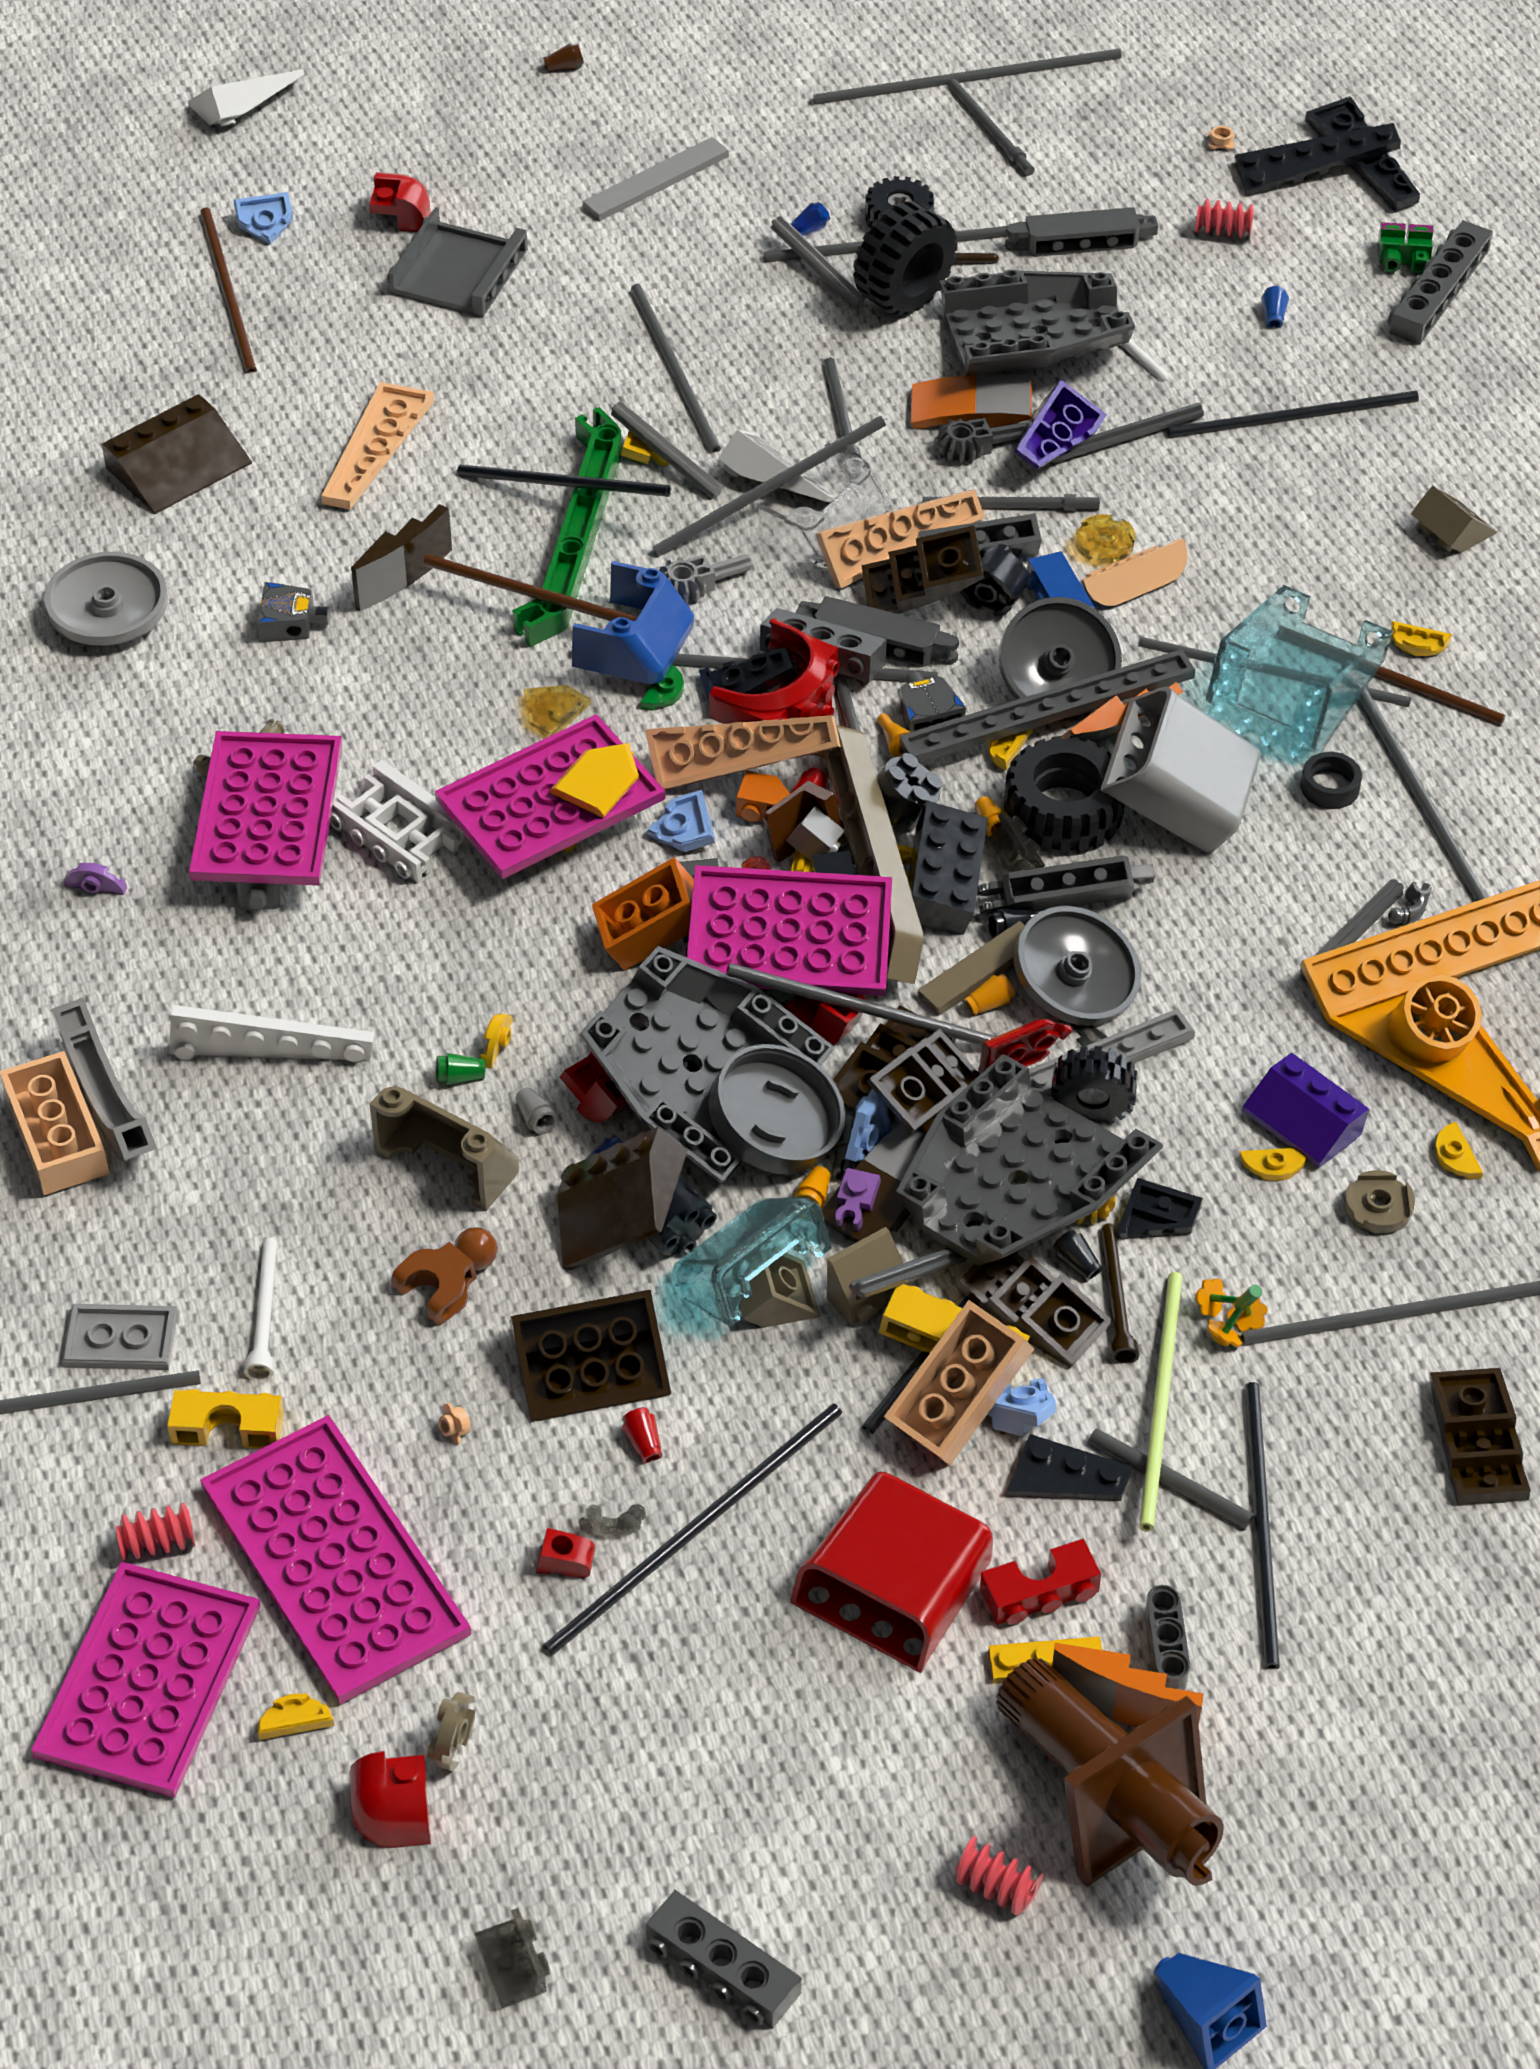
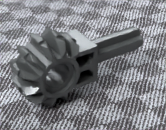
M961 418L958 421L948 420L947 424L940 425L938 430V436L936 437L937 450L940 453V458H948L949 464L955 459L958 460L960 465H962L965 459L973 464L975 457L981 458L982 455L992 454V444L1021 439L1029 424L1024 422L990 428L985 418L969 420L967 422L962 421Z

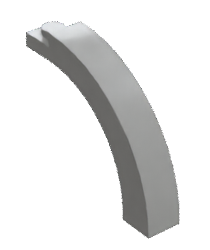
M84 997L51 1009L50 1011L62 1039L61 1044L80 1090L113 1152L119 1159L126 1161L157 1149L146 1118L140 1116L135 1111L115 1076Z

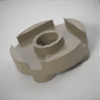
M1382 1170L1364 1172L1347 1187L1344 1202L1346 1213L1353 1221V1224L1361 1230L1373 1233H1391L1401 1230L1407 1226L1413 1214L1415 1195L1412 1188L1407 1182L1404 1185L1396 1180L1397 1175ZM1375 1198H1381L1383 1203L1388 1204L1379 1206L1374 1204Z
M457 1692L451 1700L446 1698L442 1700L437 1714V1720L441 1722L438 1736L432 1737L427 1751V1758L435 1760L437 1767L450 1771L457 1768L459 1762L454 1761L453 1757L457 1748H460L461 1745H467L474 1724L476 1710L469 1709V1704L476 1702L474 1696Z

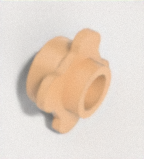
M1226 126L1213 128L1208 133V138H1210L1208 147L1214 150L1217 148L1234 149L1235 143L1232 140L1235 135L1233 131Z
M446 1403L443 1405V1416L439 1418V1428L444 1436L450 1437L453 1443L458 1445L461 1443L460 1436L470 1432V1419L462 1407L453 1408L451 1403Z

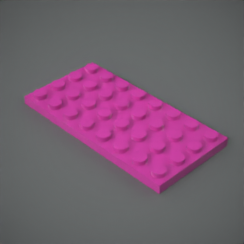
M329 1415L200 1479L201 1487L339 1704L350 1700L472 1635L471 1626Z

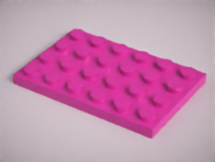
M595 714L436 790L435 800L498 875L504 879L665 800V790L633 755L639 778L604 818L550 793V789L585 750L623 744L603 720Z
M216 731L189 869L190 881L320 886L343 745L342 736Z
M695 865L687 958L723 973H726L728 964L733 963L842 994L885 996L892 877ZM748 982L752 985L757 986L760 989H773L770 987Z
M121 1561L31 1749L33 1758L175 1798L260 1610V1600Z

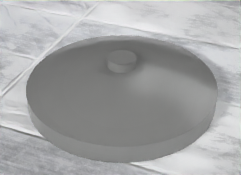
M99 552L77 558L58 570L46 587L44 602L47 617L60 634L82 644L105 646L133 640L152 629L166 611L168 593L162 573L148 560L124 552Z

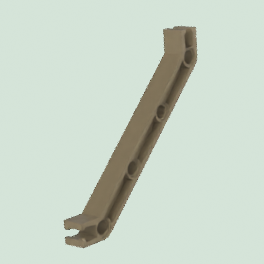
M836 725L841 747L811 755L825 758L858 875L892 877L887 980L915 984L923 946V931L867 741L863 732Z

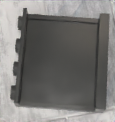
M435 207L429 217H425L418 233L412 236L411 243L407 249L401 252L396 265L390 268L387 281L390 284L391 294L483 318L527 252V230L516 228L511 237L506 239L440 222L439 208Z

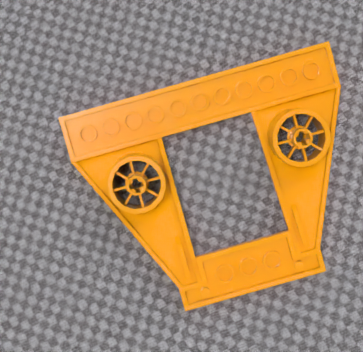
M1540 880L1302 960L1300 967L1328 1024L1523 1140L1537 1171L1540 1170V1098L1536 1099L1482 1027V1012L1478 998L1467 985L1456 979L1540 950ZM1411 1012L1420 1016L1418 1022L1414 1023ZM1419 1028H1422L1423 1031L1428 1034V1036H1426L1425 1034H1423V1033L1419 1030ZM1449 1030L1459 1033L1458 1041L1453 1040ZM1441 1036L1444 1042L1433 1040V1037Z

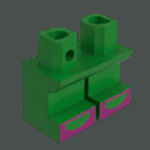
M1381 222L1378 236L1379 263L1384 265L1385 271L1396 272L1400 270V265H1411V271L1422 274L1429 259L1431 260L1434 225L1408 224L1405 242L1406 224Z

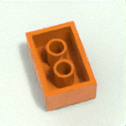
M675 857L591 904L604 948L624 971L646 959L657 946L665 948L689 934L694 879Z

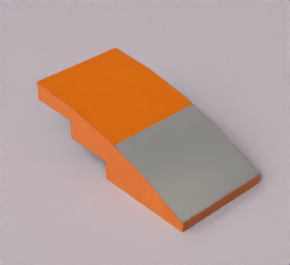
M981 374L966 377L962 375L938 378L912 384L911 425L913 429H925L940 424H947L948 420L958 421L961 418L962 421L967 422L969 420L985 418L989 427L995 428L1031 420L1032 379L1030 376Z
M1177 682L1168 687L1178 695L1184 692ZM1146 688L1144 691H1142L1141 693H1139L1137 696H1140V695H1142V694L1148 693L1149 691H1148L1147 688ZM1116 695L1061 736L1062 739H1070V736L1079 737V741L1083 742L1087 740L1095 741L1119 732L1129 701L1123 705ZM1138 713L1139 721L1146 718L1145 715Z
M1055 1643L1052 1667L1105 1716L1137 1727L1160 1714L1168 1705L1175 1704L1187 1696L1197 1705L1199 1724L1204 1693L1165 1687L1167 1674L1129 1668L1130 1654Z

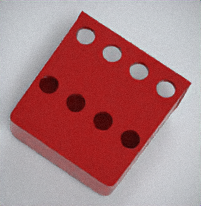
M877 1472L871 1476L812 1555L800 1567L790 1603L911 1669L922 1673L929 1658L980 1580L981 1572L987 1569L992 1560V1531L982 1521L887 1472ZM814 1587H823L829 1592V1598L824 1603L816 1604L809 1600L808 1592ZM846 1604L857 1605L861 1610V1615L854 1621L845 1620L839 1613L841 1607ZM878 1621H886L892 1625L893 1632L889 1637L879 1638L872 1633V1625ZM910 1638L920 1639L924 1642L921 1654H908L903 1648L904 1643Z

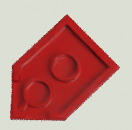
M1038 1019L982 1043L978 1072L982 1074L1002 1054L1026 1067L1040 1062L1050 1054L1048 1048L1058 1038L1064 1040L1072 1033L1073 1029L1071 1026L1046 1019Z

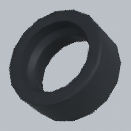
M1333 751L1321 752L1311 756L1305 762L1300 787L1305 798L1314 805L1326 809H1342L1351 805L1358 798L1363 775L1360 766L1351 757ZM1321 772H1335L1346 777L1350 784L1342 788L1332 789L1318 784L1313 779V776Z

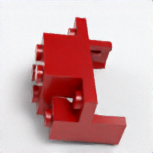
M773 618L769 621V624H771V642L768 644V649L776 650L786 647L791 654L792 660L799 664L797 666L799 673L795 677L783 682L776 691L769 693L744 694L714 686L709 694L710 718L722 724L833 716L832 696L835 691L833 678L837 675L840 667L838 647Z

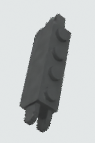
M1135 207L1026 216L1025 222L1010 223L1006 226V234L1009 238L1005 240V247L1011 251L1028 250L1029 254L1035 257L1132 249L1138 245V238L1157 235L1158 223L1155 215L1136 214Z
M824 596L821 603L801 601L795 612L887 639V659L918 667L928 666L931 661L949 665L958 661V651H955L959 648L958 638L953 634L950 635V633L940 631L939 624L829 596Z
M1121 855L1010 872L1002 875L1000 881L979 885L977 896L997 894L1001 896V900L986 902L980 905L979 909L982 915H988L997 908L1034 909L1036 912L1058 906H1078L1131 898L1133 892L1140 890V885L1153 883L1156 876L1153 864L1135 866V862H1129L1128 856Z

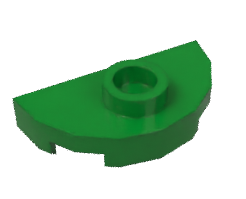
M671 665L662 681L650 686L640 702L641 709L656 710V708L665 707L669 704L672 706L682 697L684 680L682 673L675 666Z

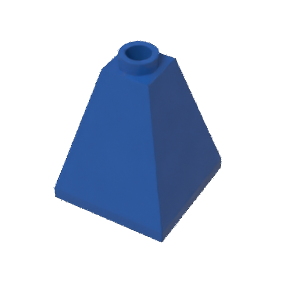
M1179 1952L1172 1958H1163L1157 1964L1154 1975L1156 1976L1158 1989L1203 2069L1218 2068L1267 2027L1261 1980L1257 1975Z

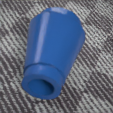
M1280 286L1268 287L1261 296L1267 327L1275 326L1276 328H1281L1283 326L1289 296L1286 290Z

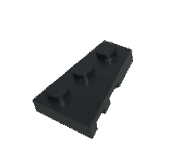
M786 647L753 655L749 661L735 664L734 661L723 663V668L711 671L709 668L699 670L708 703L709 694L714 686L744 694H762L797 675L791 654Z
M1029 1434L1007 1489L1006 1497L1027 1495L1039 1496V1498H1053L1054 1496L1076 1497L1081 1500L1121 1501L1131 1477L1133 1466Z

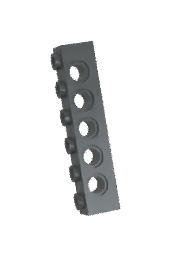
M1464 220L1461 221L1456 229H1451L1446 243L1439 245L1434 259H1429L1422 275H1417L1414 279L1411 290L1409 292L1405 291L1399 306L1392 308L1388 317V323L1391 324L1389 333L1421 345L1489 252L1493 231Z

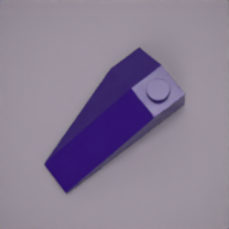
M1060 380L1044 398L1033 415L1014 453L1038 470L1094 435L1107 414L1063 380Z

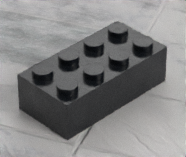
M926 801L916 824L907 879L922 926L951 934H965L975 911L987 817Z

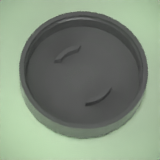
M760 1044L738 1051L725 1063L715 1078L709 1093L710 1117L721 1140L740 1159L767 1172L797 1174L816 1167L830 1153L844 1129L845 1107L840 1091L832 1078L811 1058L788 1047Z

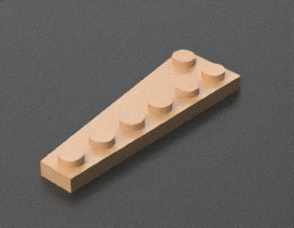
M384 382L378 384L321 495L323 505L351 510L434 403V392Z
M967 490L815 533L833 583L837 588L841 589L863 578L861 565L889 559L888 552L916 546L918 531L970 524L985 516L976 491Z
M832 715L645 730L655 778L664 790L841 747L835 718Z

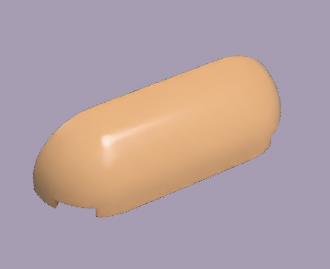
M1184 538L1177 539L1160 548L1158 545L1150 547L1085 575L1086 578L1080 579L1082 587L1093 601L1106 606H1115L1169 584L1182 574L1186 566L1187 547Z

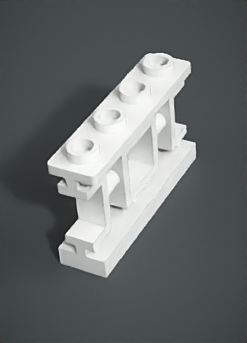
M382 759L373 765L374 775L368 774L364 777L366 790L364 794L353 802L343 795L338 796L337 801L335 799L333 801L330 820L333 828L336 830L343 829L350 834L352 840L358 846L365 845L372 850L374 856L380 862L384 863L387 861L395 867L397 873L402 878L407 879L409 877L417 884L422 881V873L428 874L431 872L429 856L436 850L444 846L451 852L456 853L459 850L458 846L464 849L471 843L432 794ZM385 793L392 797L384 805L379 803L385 798ZM367 811L371 812L372 814L366 817L365 821L360 818ZM397 814H400L411 823L396 834L384 824ZM429 825L437 829L428 837L423 835L430 829ZM413 842L416 846L409 853L404 848Z

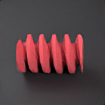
M1206 198L1202 206L1198 205L1195 233H1199L1202 226H1204L1207 235H1210L1215 227L1217 236H1221L1224 229H1226L1227 235L1230 238L1235 230L1238 232L1239 239H1243L1246 232L1249 233L1250 238L1254 216L1253 204H1250L1247 210L1244 211L1242 203H1238L1236 209L1233 210L1231 201H1228L1225 208L1222 209L1220 200H1217L1214 206L1211 207L1209 199Z
M184 1502L180 1503L179 1512L176 1515L170 1505L165 1506L163 1517L159 1516L155 1508H151L149 1520H145L142 1513L136 1511L134 1523L130 1522L126 1514H122L120 1525L116 1526L122 1562L127 1560L129 1550L132 1551L136 1559H140L143 1547L147 1548L151 1556H155L158 1544H161L166 1553L171 1552L173 1541L176 1542L180 1550H185L188 1538H190L195 1546L190 1512Z
M973 1836L965 1846L956 1867L957 1883L963 1886L970 1881V1890L974 1893H978L984 1888V1898L991 1901L998 1895L997 1901L1000 1907L1005 1908L1012 1902V1913L1017 1916L1022 1914L1035 1898L1042 1883L1043 1873L1033 1881L1031 1879V1866L1028 1865L1021 1873L1017 1872L1018 1859L1014 1858L1007 1866L1004 1865L1005 1852L1000 1851L994 1858L989 1857L991 1845L987 1843L978 1851L976 1850L978 1838Z

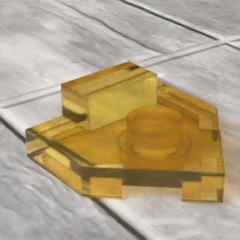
M568 685L523 689L527 725L545 737L564 730L591 705V698Z

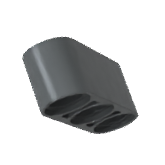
M1157 1585L1150 1589L1147 1594L1144 1615L1152 1672L1165 1674L1166 1672H1174L1178 1674V1676L1167 1675L1165 1687L1185 1690L1190 1671V1659L1179 1593L1173 1587ZM1157 1607H1164L1168 1610H1159L1157 1609ZM1167 1639L1172 1641L1173 1643H1165L1161 1640Z

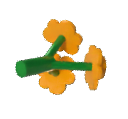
M1218 1278L1212 1280L1204 1279L1202 1281V1288L1198 1289L1195 1294V1301L1200 1305V1313L1202 1315L1216 1317L1222 1310L1221 1304L1230 1303L1233 1306L1227 1313L1228 1321L1226 1323L1222 1321L1216 1322L1211 1319L1207 1322V1330L1211 1333L1214 1341L1223 1346L1231 1344L1235 1347H1240L1242 1345L1241 1336L1232 1330L1234 1325H1238V1329L1241 1332L1248 1331L1250 1328L1254 1330L1265 1326L1264 1316L1267 1314L1268 1308L1265 1304L1260 1303L1262 1289L1258 1285H1251L1241 1296L1235 1297L1226 1296L1222 1292L1223 1282Z

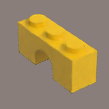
M189 1389L187 1391L174 1390L167 1426L171 1444L207 1446L208 1437L213 1428L223 1423H233L240 1427L243 1448L262 1449L281 1438L284 1420L282 1396L270 1393L241 1394L234 1391L203 1392L197 1389Z

